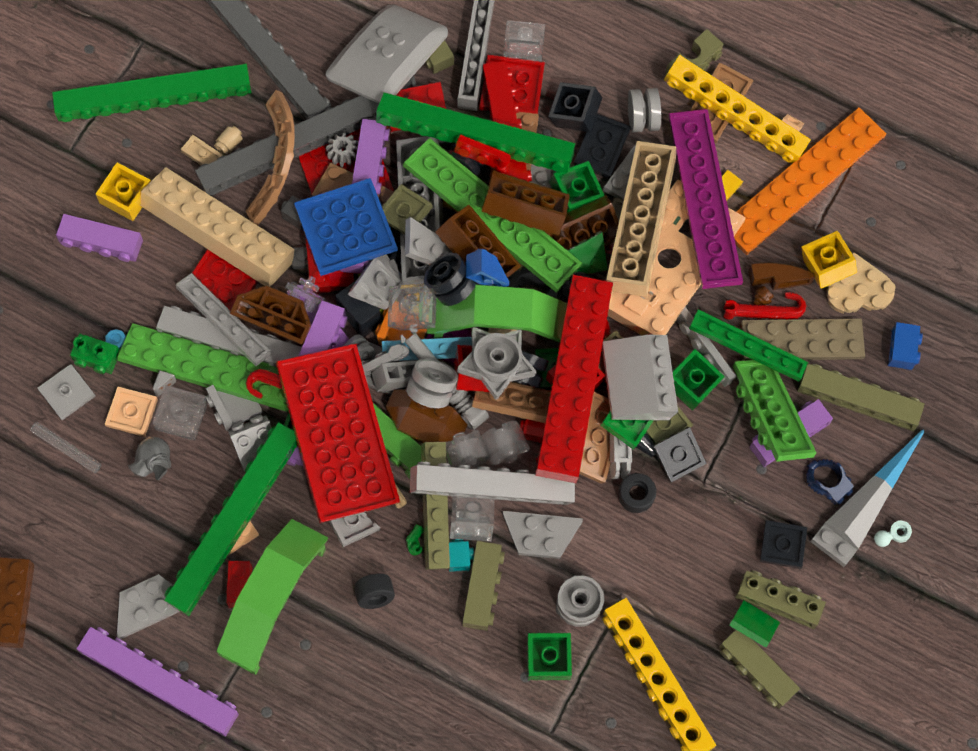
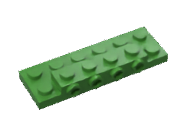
M755 360L736 361L733 368L740 381L736 389L737 396L743 398L744 411L750 414L751 426L753 429H757L759 433V444L764 445L766 451H772L776 462L813 458L816 450L779 373Z

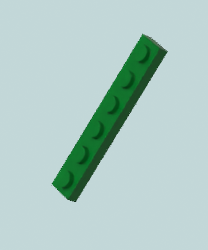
M699 309L689 327L690 330L798 382L801 380L808 364L807 361Z

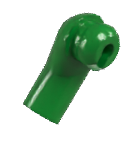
M417 524L406 538L408 551L412 555H419L422 552L419 537L424 532V529Z

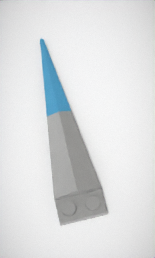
M921 430L828 519L811 540V543L845 567L862 544L920 441L924 430Z

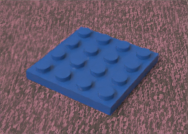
M371 178L294 203L320 276L398 251Z

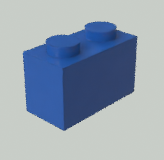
M900 322L895 323L891 334L888 366L912 370L916 364H919L921 353L918 352V345H921L923 334L920 333V326Z

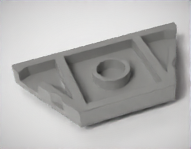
M387 254L371 259L348 295L384 310L390 307L404 285L402 283V274L398 271L394 259L390 261Z
M503 511V518L506 521L517 553L523 556L560 559L583 522V518Z
M158 574L120 592L117 637L123 639L180 612L164 601L166 598L164 596L165 592L172 584Z

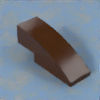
M778 263L751 264L748 271L751 286L771 283L773 290L812 284L815 278L814 273Z

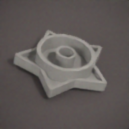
M475 327L472 328V352L458 366L457 373L482 380L495 400L500 397L511 381L535 376L536 370L522 354L521 330L502 334L488 333Z

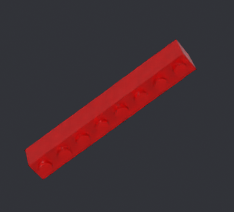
M506 61L483 64V79L491 121L522 129L521 119H517L516 113H519L518 103L513 100L515 87L510 84V80H512L511 68H507ZM511 159L507 172L504 174L528 182L532 181L531 170H527L526 164L529 163Z

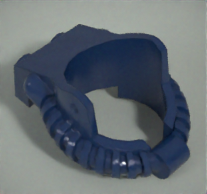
M822 459L817 462L813 460L807 465L806 479L808 486L811 487L810 489H813L817 494L824 495L834 505L836 503L840 504L844 500L843 497L845 495L849 496L853 492L854 486L851 483V478L846 476V472L840 463ZM823 466L831 468L837 475V485L828 488L823 486L818 480L815 481L814 470L817 467Z

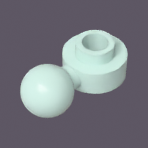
M896 521L891 526L889 532L884 530L878 531L874 536V541L880 547L889 545L892 539L899 543L906 542L912 534L911 526L905 521ZM897 530H902L904 535H898Z

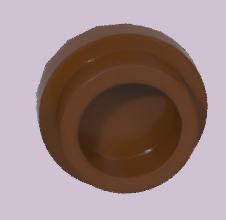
M764 285L761 288L758 287L755 290L754 305L770 304L774 295Z

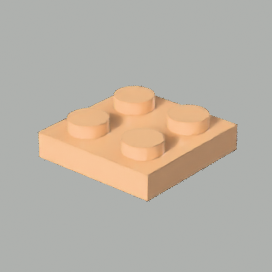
M117 387L105 426L145 437L158 398Z

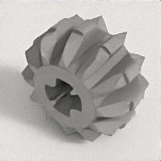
M343 133L342 137H339L335 134V140L329 139V145L326 146L327 157L329 160L332 159L334 165L340 162L341 167L344 166V163L350 166L351 160L356 161L358 141L354 140L352 135L346 137V134Z

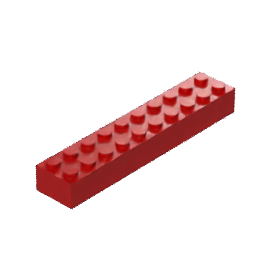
M573 275L535 476L575 484L578 481L613 282Z

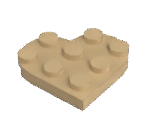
M853 253L856 259L857 273L828 286L826 290L829 300L828 304L835 311L843 314L844 312H857L861 307L869 311L872 309H885L894 297L895 284L884 273L856 253Z

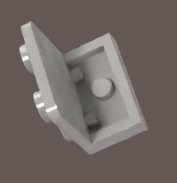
M214 385L206 388L208 395L205 398L210 408L214 406L216 410L214 416L219 425L223 424L226 431L231 429L233 425L246 422L262 413L261 407L257 402L216 391Z
M266 415L255 416L250 419V422L245 424L237 423L231 427L232 429L228 430L244 471L248 463L255 460L259 446L262 443L265 444L268 439L267 435L272 427Z

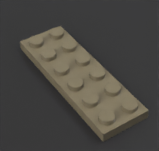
M862 319L742 320L741 322L742 331L803 360L865 358ZM743 355V360H744V361L752 360V359H750V358H748V357H746V356Z

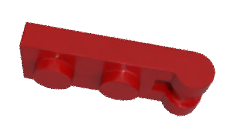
M463 135L459 136L454 151L463 157H468L481 164L491 166L497 172L503 174L507 172L511 156L508 153Z

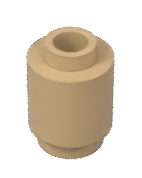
M228 126L216 139L214 147L223 155L231 153L243 140L242 132L235 126Z

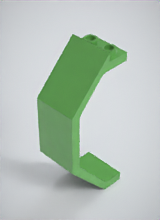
M476 285L472 293L465 300L452 306L443 305L435 294L429 295L427 334H434L433 339L442 338L446 332L471 327L527 330L560 342L567 303L534 289Z
M293 519L289 521L266 547L238 596L217 649L219 656L255 675L260 669L259 661L281 610L306 567L317 554L321 557L323 556L328 537Z

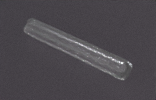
M35 422L31 427L32 433L93 473H97L102 466L100 462L40 423Z

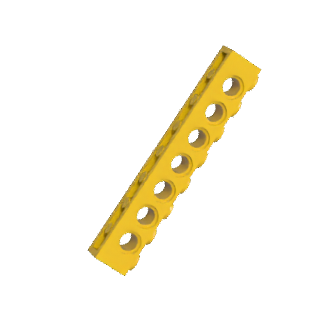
M681 55L678 56L664 78V81L670 87L678 89L687 98L695 100L702 108L712 111L719 119L726 120L735 129L749 135L752 140L765 145L769 151L782 156V159L786 162H791L792 164L797 162L811 140ZM683 77L688 78L690 82L685 81ZM700 88H704L706 92H702ZM716 98L721 99L723 103H719ZM733 109L738 110L739 114L735 113ZM749 119L753 120L756 124H752ZM766 130H769L772 135H769ZM782 140L786 141L788 146L783 144Z
M627 598L604 610V617L602 619L608 629L612 628L615 633L613 636L615 642L619 647L623 646L626 654H624L626 660L630 665L633 664L635 666L638 680L646 684L649 689L647 690L649 698L652 702L656 701L660 708L658 712L664 721L667 720L671 726L669 730L675 739H679L682 744L681 750L710 751L715 748L714 740ZM622 620L628 622L629 628L626 630L621 629L618 622ZM629 640H639L640 647L633 648ZM648 657L651 660V665H642L640 659ZM659 675L663 683L660 685L654 684L652 676ZM666 693L671 694L674 702L666 703L663 700V695ZM674 713H683L685 721L678 722L674 717ZM691 730L695 732L696 740H688L686 738V731Z

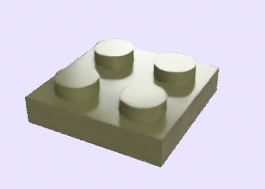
M401 184L382 208L388 224L405 235L406 220L411 217L420 223L433 206L430 202Z

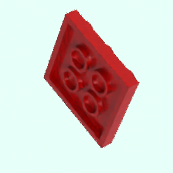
M488 55L487 63L506 61L507 68H511L512 80H510V84L515 87L513 100L514 102L517 101L519 112L538 114L545 62ZM483 82L480 110L489 111L485 84Z
M208 249L192 272L230 311L237 296L252 291L258 281Z

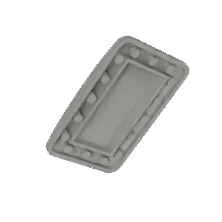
M394 4L387 5L346 45L327 69L326 77L334 84L376 103H380L383 93L397 95L447 38L448 29L444 25Z

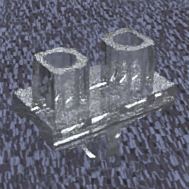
M312 276L308 280L304 278L299 280V283L304 285V287L295 282H288L285 287L288 289L287 294L298 299L300 296L306 298L304 304L308 312H313L318 304H321V301L325 299L310 291L317 292L319 290V286L314 284L315 278Z

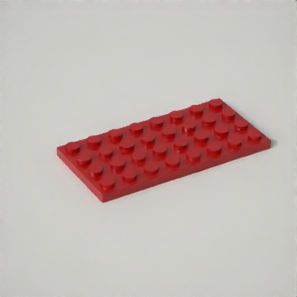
M357 344L277 361L276 366L319 524L400 503Z

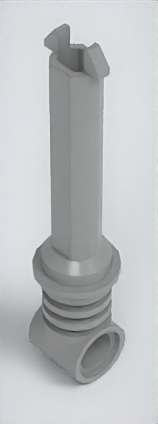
M409 328L413 335L407 340L403 335L400 336L401 343L405 342L419 360L432 359L438 361L416 334L417 329ZM455 386L449 403L455 404L456 409L459 408L458 412H462L461 417L468 424L467 426L474 431L489 418L486 410L472 407L474 399H470L471 395H467L468 391L456 390Z

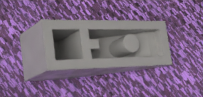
M418 360L381 364L372 372L376 391H391L407 387L409 379L412 377L415 363Z

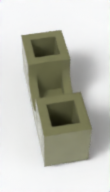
M706 29L693 41L691 50L698 56L697 58L688 59L681 53L679 55L706 71L709 63L713 60H718L722 55L723 43ZM676 56L667 65L665 72L666 75L669 72L672 65L674 64V62L676 61V59L678 58V56ZM683 77L685 81L690 82L688 78Z

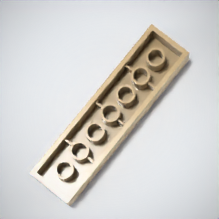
M641 141L636 143L606 279L608 282H613L612 292L643 297L648 295L676 163V146Z
M164 168L141 191V207L264 286L271 287L292 264L294 249L168 168Z

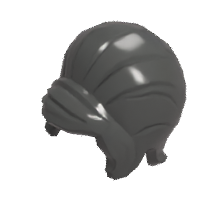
M159 437L146 438L138 445L135 461L128 465V468L140 477H146L154 472L155 479L159 481L166 474L168 468H171L169 445Z

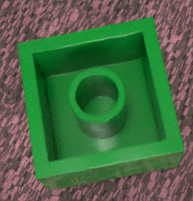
M589 161L570 167L567 174L556 172L549 181L553 190L570 195L567 213L605 196Z
M694 349L673 371L676 396L693 411L725 376Z
M528 633V680H571V633Z

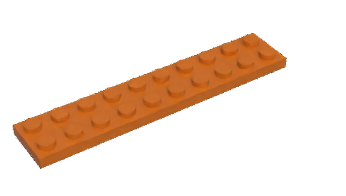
M860 107L803 154L797 162L790 165L736 211L745 217V221L734 236L735 244L748 255L880 142L887 133Z

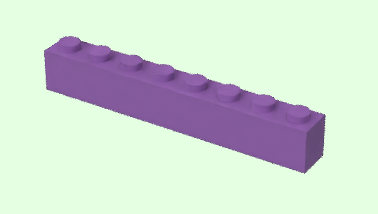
M362 119L352 184L371 178L376 193L380 195L381 183H379V177H383L384 174L382 159H386L387 147L384 146L385 141H389L390 129H387L386 126L380 123H376V120ZM370 260L341 269L340 272L361 274Z
M92 627L89 628L77 647L80 653L226 737L239 715L235 710V705L226 700L224 703L218 701L216 694L209 690L206 692L199 690L200 685L190 679L185 682L180 679L181 674L173 669H170L169 672L162 668V663L153 658L151 661L144 658L145 654L136 648L133 651L126 647L127 643L117 637L115 640L109 638V633L98 627L97 630Z

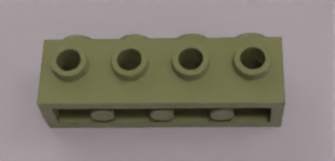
M754 570L745 572L735 597L812 629L818 626L826 604L825 601L821 600V597L815 594H804L801 589L795 586H784L781 581L770 578V580L764 578L761 573Z

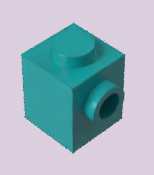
M464 539L452 540L449 543V572L470 571V560H474L473 547L469 548V541L464 542Z

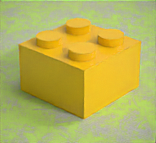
M117 162L96 192L99 204L134 221L142 209L141 191L151 180Z
M838 231L801 246L803 261L809 271L814 273V279L820 289L857 273L856 259Z

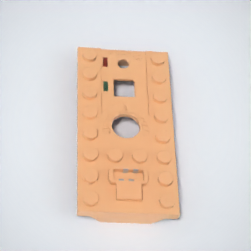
M677 180L669 191L647 297L618 292L611 293L608 316L641 336L666 335L701 285L693 240L679 232L688 219L680 180ZM728 208L735 236L744 223L745 217ZM665 249H673L680 254L681 262L677 267L665 268L658 262L659 253Z

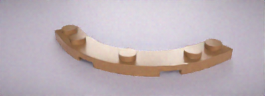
M275 90L265 104L272 117L276 136L279 137L278 146H275L273 163L275 164L273 174L268 175L261 191L246 210L250 221L257 226L277 202L294 158L295 133L293 115L283 93Z

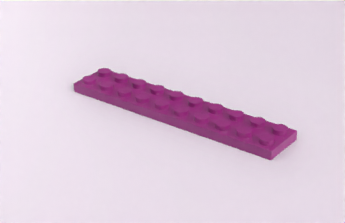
M708 109L669 113L674 146H676V158L702 289L742 285L743 278Z

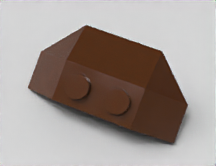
M263 286L238 295L230 312L231 315L254 326L302 345L311 329L304 301L269 286Z
M394 389L385 407L398 431L423 443L446 442V446L460 443L468 425L453 407L447 405L444 408H430L421 405L409 397L406 390Z

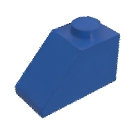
M477 249L475 252L467 254L466 278L486 286H509V280L495 255L487 252L485 249Z

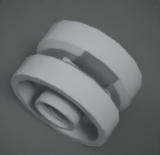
M647 88L644 98L640 89L629 90L628 117L631 132H642L645 125L648 131L660 130L661 104L658 88Z
M421 359L415 363L406 392L409 397L421 405L430 408H444L449 405L452 390L455 389L458 381V375L455 370L443 362Z
M584 575L571 577L560 587L556 600L557 611L561 619L567 624L575 627L587 626L599 617L604 603V593L600 585L593 578ZM581 599L584 604H578L576 600Z

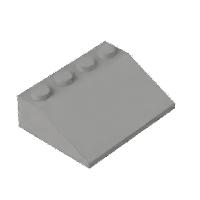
M642 335L603 341L602 352L611 420H670L678 412L667 335Z

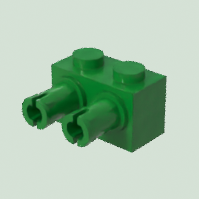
M79 333V336L73 341L74 347L70 354L74 364L82 368L86 366L91 367L99 374H112L120 352L118 346Z

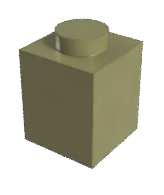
M443 41L424 63L426 68H430L433 74L454 65V55L446 41Z

